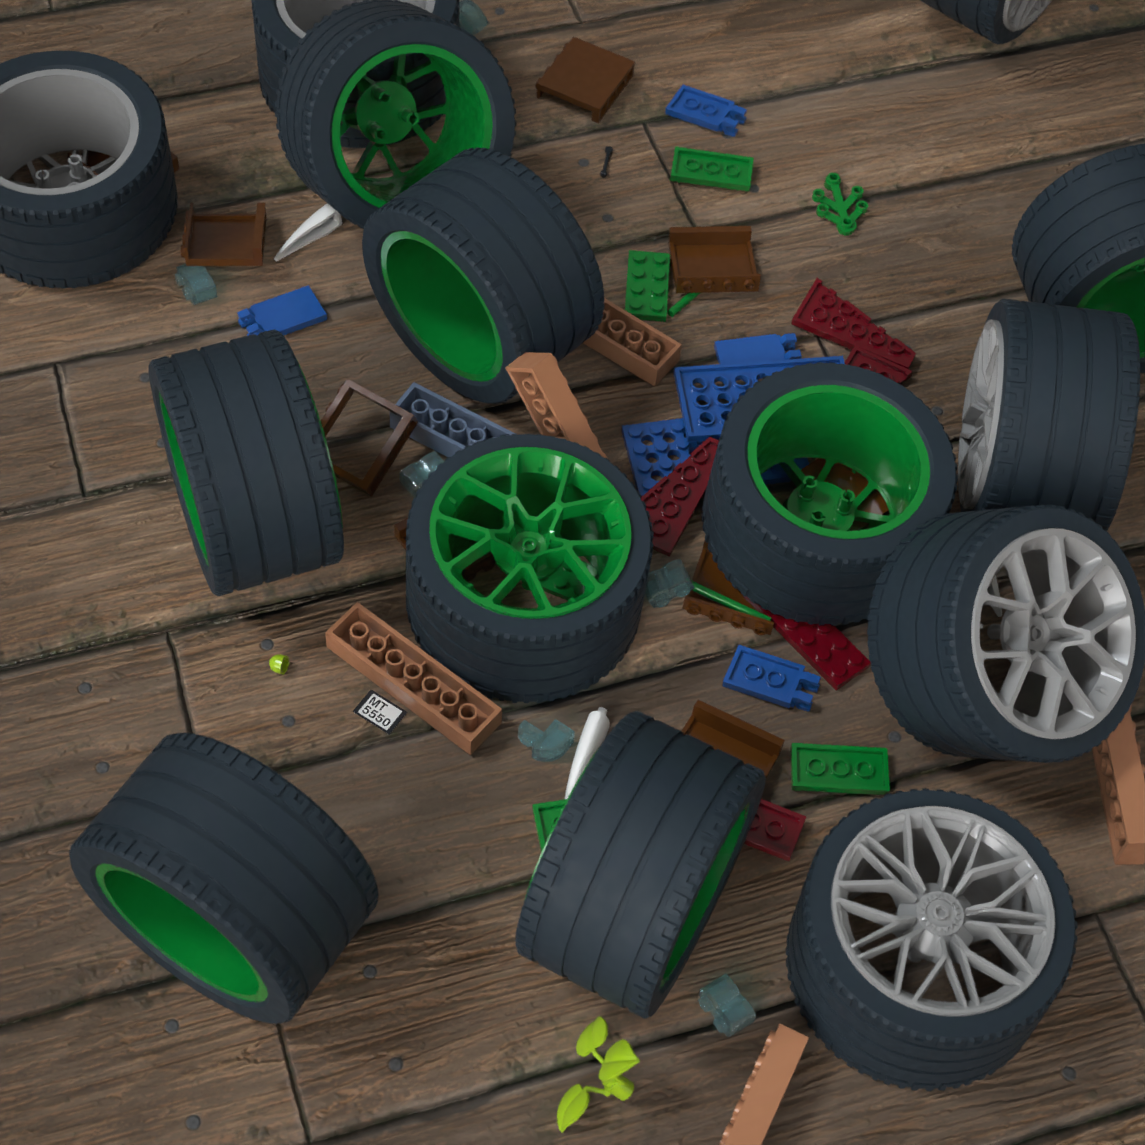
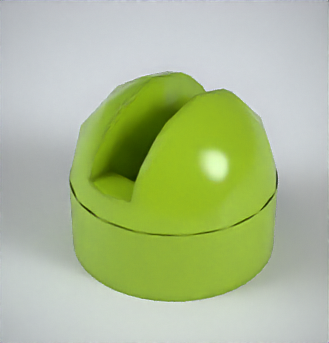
M281 654L272 656L269 661L271 670L275 673L285 674L289 666V657Z

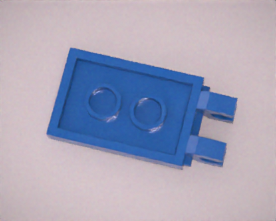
M686 85L680 87L665 108L666 115L717 132H722L723 130L726 135L733 137L738 133L736 128L738 124L743 125L746 121L745 114L747 113V109L735 105L734 101Z
M309 285L251 305V308L237 312L239 317L238 323L241 328L246 327L247 336L252 334L258 336L260 332L273 329L281 332L283 335H287L327 320L325 310Z
M795 333L784 334L781 337L777 334L715 341L714 343L719 364L802 358L800 350H793L797 342Z
M738 645L722 686L783 707L794 708L795 705L798 709L809 712L813 703V695L801 691V688L803 687L805 690L817 693L821 677L810 672H804V665Z

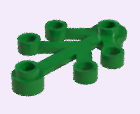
M830 173L825 178L824 187L832 191L834 201L825 197V192L822 189H815L813 191L812 200L821 203L817 206L816 214L835 223L838 232L841 235L848 236L856 230L857 224L855 221L867 212L868 203L863 200L858 201L855 211L848 217L847 210L857 199L862 198L864 190L861 186L852 187L850 196L843 201L840 191L841 178L837 173ZM829 208L838 212L839 216L829 212Z

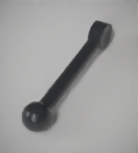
M610 146L605 148L606 157L603 170L600 172V176L603 178L608 175L609 157L613 153V148Z

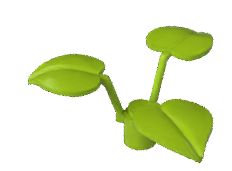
M598 1016L595 1021L591 1022L583 1030L577 1040L576 1051L581 1057H586L592 1052L602 1064L599 1071V1079L602 1080L604 1089L591 1086L583 1088L580 1084H576L564 1094L557 1111L558 1127L563 1133L587 1109L590 1098L589 1092L600 1093L606 1097L612 1094L618 1099L625 1101L634 1090V1083L622 1075V1073L640 1062L631 1044L624 1039L617 1041L606 1052L605 1060L597 1051V1048L605 1042L608 1034L607 1022L601 1016Z

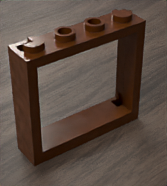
M347 379L339 387L334 401L328 404L325 415L321 420L325 437L354 392L402 418L363 480L332 464L336 477L372 497L419 421L412 413Z

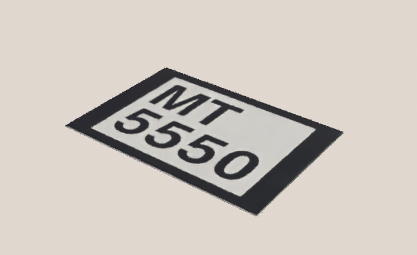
M370 690L352 711L389 735L407 714V711L373 690Z

